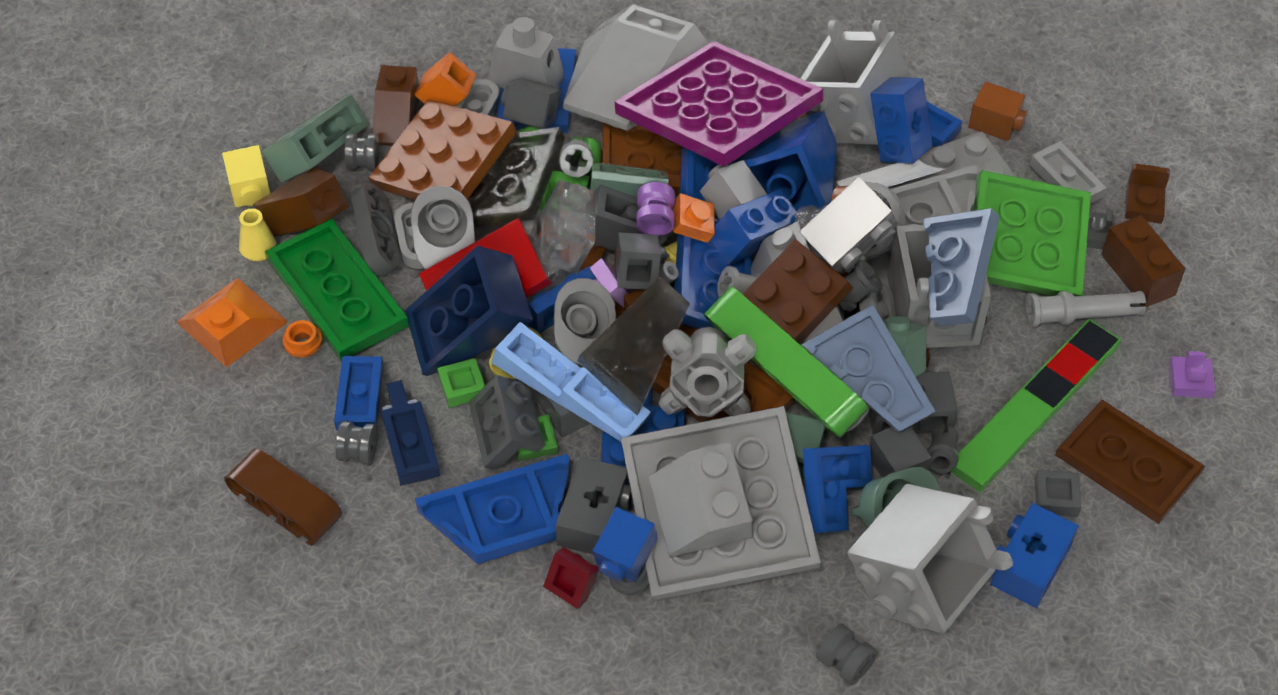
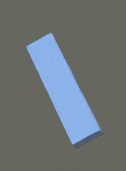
M521 322L495 348L491 361L493 365L619 441L623 437L632 436L651 413L586 363L580 368Z

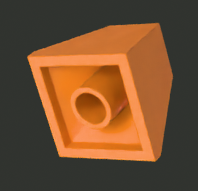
M237 278L180 318L177 323L225 367H228L284 326L287 320Z

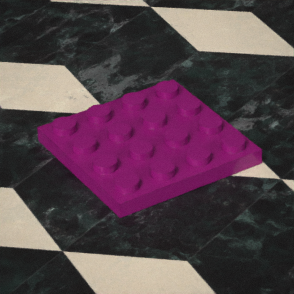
M712 41L614 101L615 114L725 167L823 102V88Z

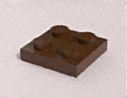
M794 239L743 295L795 341L801 344L847 296L853 287L849 281L798 240Z

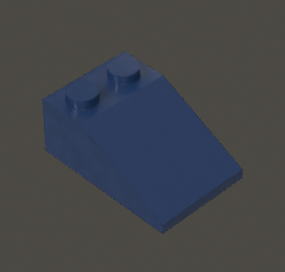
M478 245L405 310L422 375L425 376L437 373V368L462 362L498 346L519 322L526 326L533 320L513 255Z

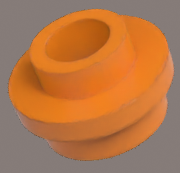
M299 320L291 323L286 328L282 342L285 351L289 355L304 358L315 354L320 349L322 335L313 323ZM301 339H308L304 342H298Z

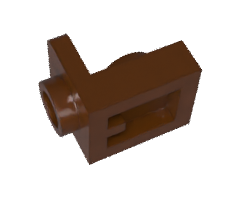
M1133 164L1126 185L1125 219H1133L1142 215L1147 222L1162 224L1165 213V190L1170 177L1169 168Z

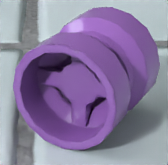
M651 182L642 185L637 191V205L640 209L637 211L636 227L644 234L658 236L668 234L674 229L675 214L672 210L675 206L674 189L668 184L661 182Z

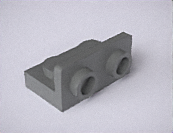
M496 375L469 402L485 468L499 469L520 448L539 452L544 447L530 387L525 383Z

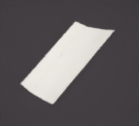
M918 159L914 163L892 164L837 181L839 186H847L857 177H860L865 182L879 183L890 187L946 169L926 165Z

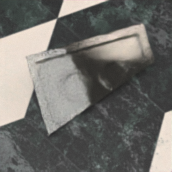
M660 277L580 354L577 361L638 416L667 354L663 346V338L673 329H679L690 303Z

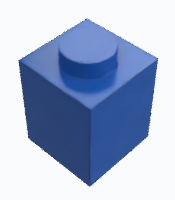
M615 507L592 551L597 566H600L598 568L599 571L616 581H622L624 577L636 582L658 539L655 524Z

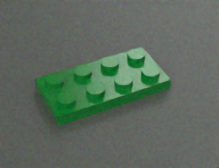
M332 219L265 251L268 263L314 326L320 330L322 337L340 361H342L343 356H353L409 327L408 318Z

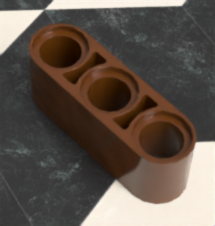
M254 448L224 477L226 485L236 496L240 494L245 496V502L267 517L270 515L276 517L277 519L274 522L298 538L301 536L308 539L305 543L310 546L315 545L342 517L340 507L329 495L260 449Z

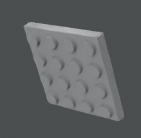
M784 406L621 438L635 514L654 523L658 536L645 563L653 601L820 568V557ZM730 442L752 518V537L669 558L649 476L687 452Z

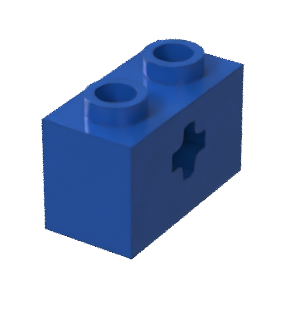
M890 77L870 93L880 162L914 163L932 147L923 78Z
M781 189L729 209L714 226L715 235L710 240L726 263L730 265L756 254L764 238L797 221L799 223L802 219Z
M1032 503L1024 517L1017 514L1007 533V537L1011 538L1008 546L1005 548L999 545L996 549L1009 553L1013 560V565L1004 571L996 569L990 585L1038 608L1073 544L1079 525Z

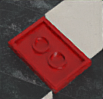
M519 218L419 273L427 291L478 245L513 255L526 298L552 284L525 226Z

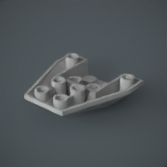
M632 4L603 22L584 40L563 102V109L627 131L637 124L615 114L614 101L709 43L695 24Z

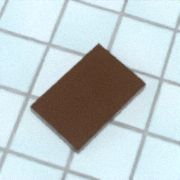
M1103 399L1065 439L1055 453V456L1157 524H1160L1206 467Z

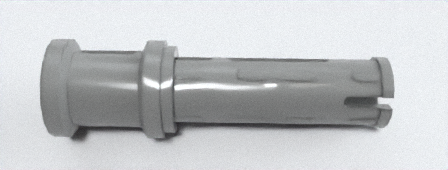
M1060 291L1056 296L1038 297L1036 293H1029L1025 297L1024 312L1030 328L1038 327L1040 323L1059 322L1064 326L1070 325L1075 319L1142 316L1145 314L1146 306L1132 303H1146V299L1142 291L1073 296L1068 291Z

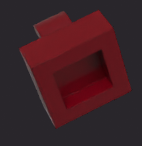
M563 547L555 552L543 587L578 609L587 601L599 572V567L590 564L581 558V555L575 554Z

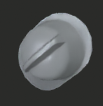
M436 186L426 189L417 196L412 205L411 213L413 241L417 259L425 269L432 267L475 242L472 209L469 201L461 192L451 187Z
M577 278L567 282L561 288L555 301L553 317L555 342L565 357L581 366H584L586 363L590 366L600 365L606 362L613 353L615 345V303L605 287L588 278Z

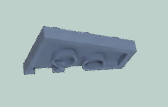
M992 208L924 218V230L929 233V245L925 246L926 258L931 262V276L928 278L930 318L938 326L974 323L1000 218Z
M874 305L865 308L801 344L803 348L851 388L870 409L897 433L936 412Z

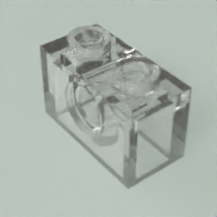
M559 180L542 210L541 263L577 274L595 243V191L579 184Z

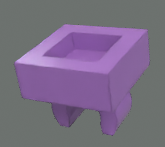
M1188 351L1186 357L1172 356L1169 362L1172 396L1213 398L1215 384L1212 359H1206L1205 352Z

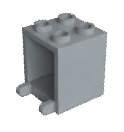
M830 20L828 23V37L800 78L823 88V102L806 112V115L824 111L837 143L878 145L870 93L890 77L910 78L895 32H888L884 20H875L873 22V32L843 31L839 20Z
M924 225L896 226V234L894 235L887 273L889 288L894 297L896 316L908 317L911 319V323L926 325V348L979 345L991 300L987 275L985 276L974 323L938 326L930 318L928 278L931 276V262L926 258L925 247L929 245V233L924 230Z
M906 484L847 551L855 568V575L863 584L869 596L872 609L884 619H895L909 623L918 629L926 628L944 634L996 569L1004 571L1013 565V560L1009 553L996 550L986 525L990 524L994 519L990 508L977 505L974 498Z

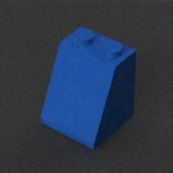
M824 111L794 120L741 155L735 162L744 160L767 194L781 189L801 219L816 216L832 202L837 141Z

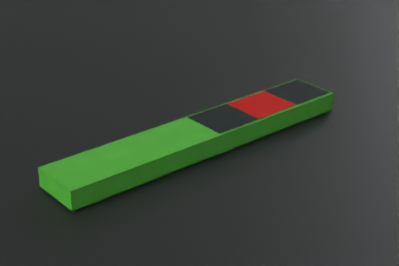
M1088 319L958 453V463L950 472L981 493L1119 348L1122 339Z

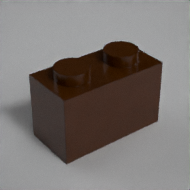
M1140 215L1109 228L1101 255L1130 292L1142 291L1144 293L1146 303L1140 304L1148 307L1176 296L1186 268L1144 217Z

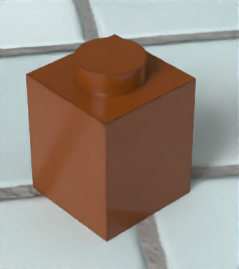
M985 81L973 103L968 128L1009 141L1013 131H1021L1025 123L1028 111L1022 108L1026 95Z

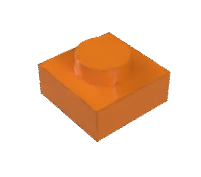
M680 193L675 199V206L673 207L675 214L673 232L708 243L715 235L714 204Z

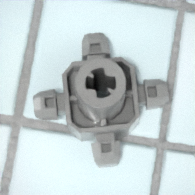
M704 327L696 330L690 338L682 331L673 329L663 338L664 349L672 358L670 386L659 398V406L663 411L671 415L680 412L688 406L697 416L712 417L722 409L730 416L746 414L751 411L750 401L743 393L744 364L754 356L756 344L747 334L739 335L728 342L726 336L720 330Z

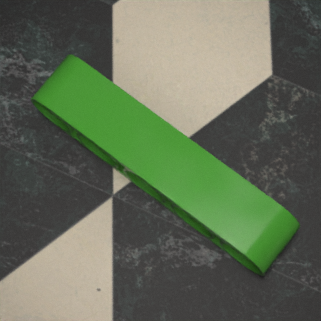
M730 286L703 314L716 329L724 333L729 341L739 335L747 334L756 344V352L751 360L839 438L869 409L867 404L851 388L733 286Z

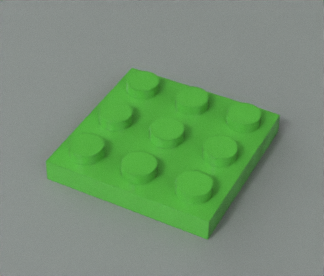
M981 170L977 176L974 211L992 208L1000 216L986 272L988 283L1049 296H1056L1060 291H1068L1073 296H1083L1091 192Z

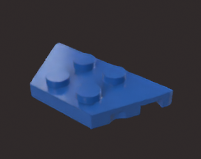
M564 454L415 498L417 511L476 564L555 541L556 523L565 500L570 458L568 454Z

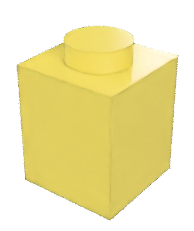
M259 145L222 153L235 207L253 206L255 202L270 194Z

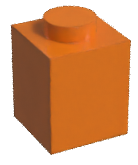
M449 52L423 74L414 95L424 104L427 100L456 106L468 96L476 74Z

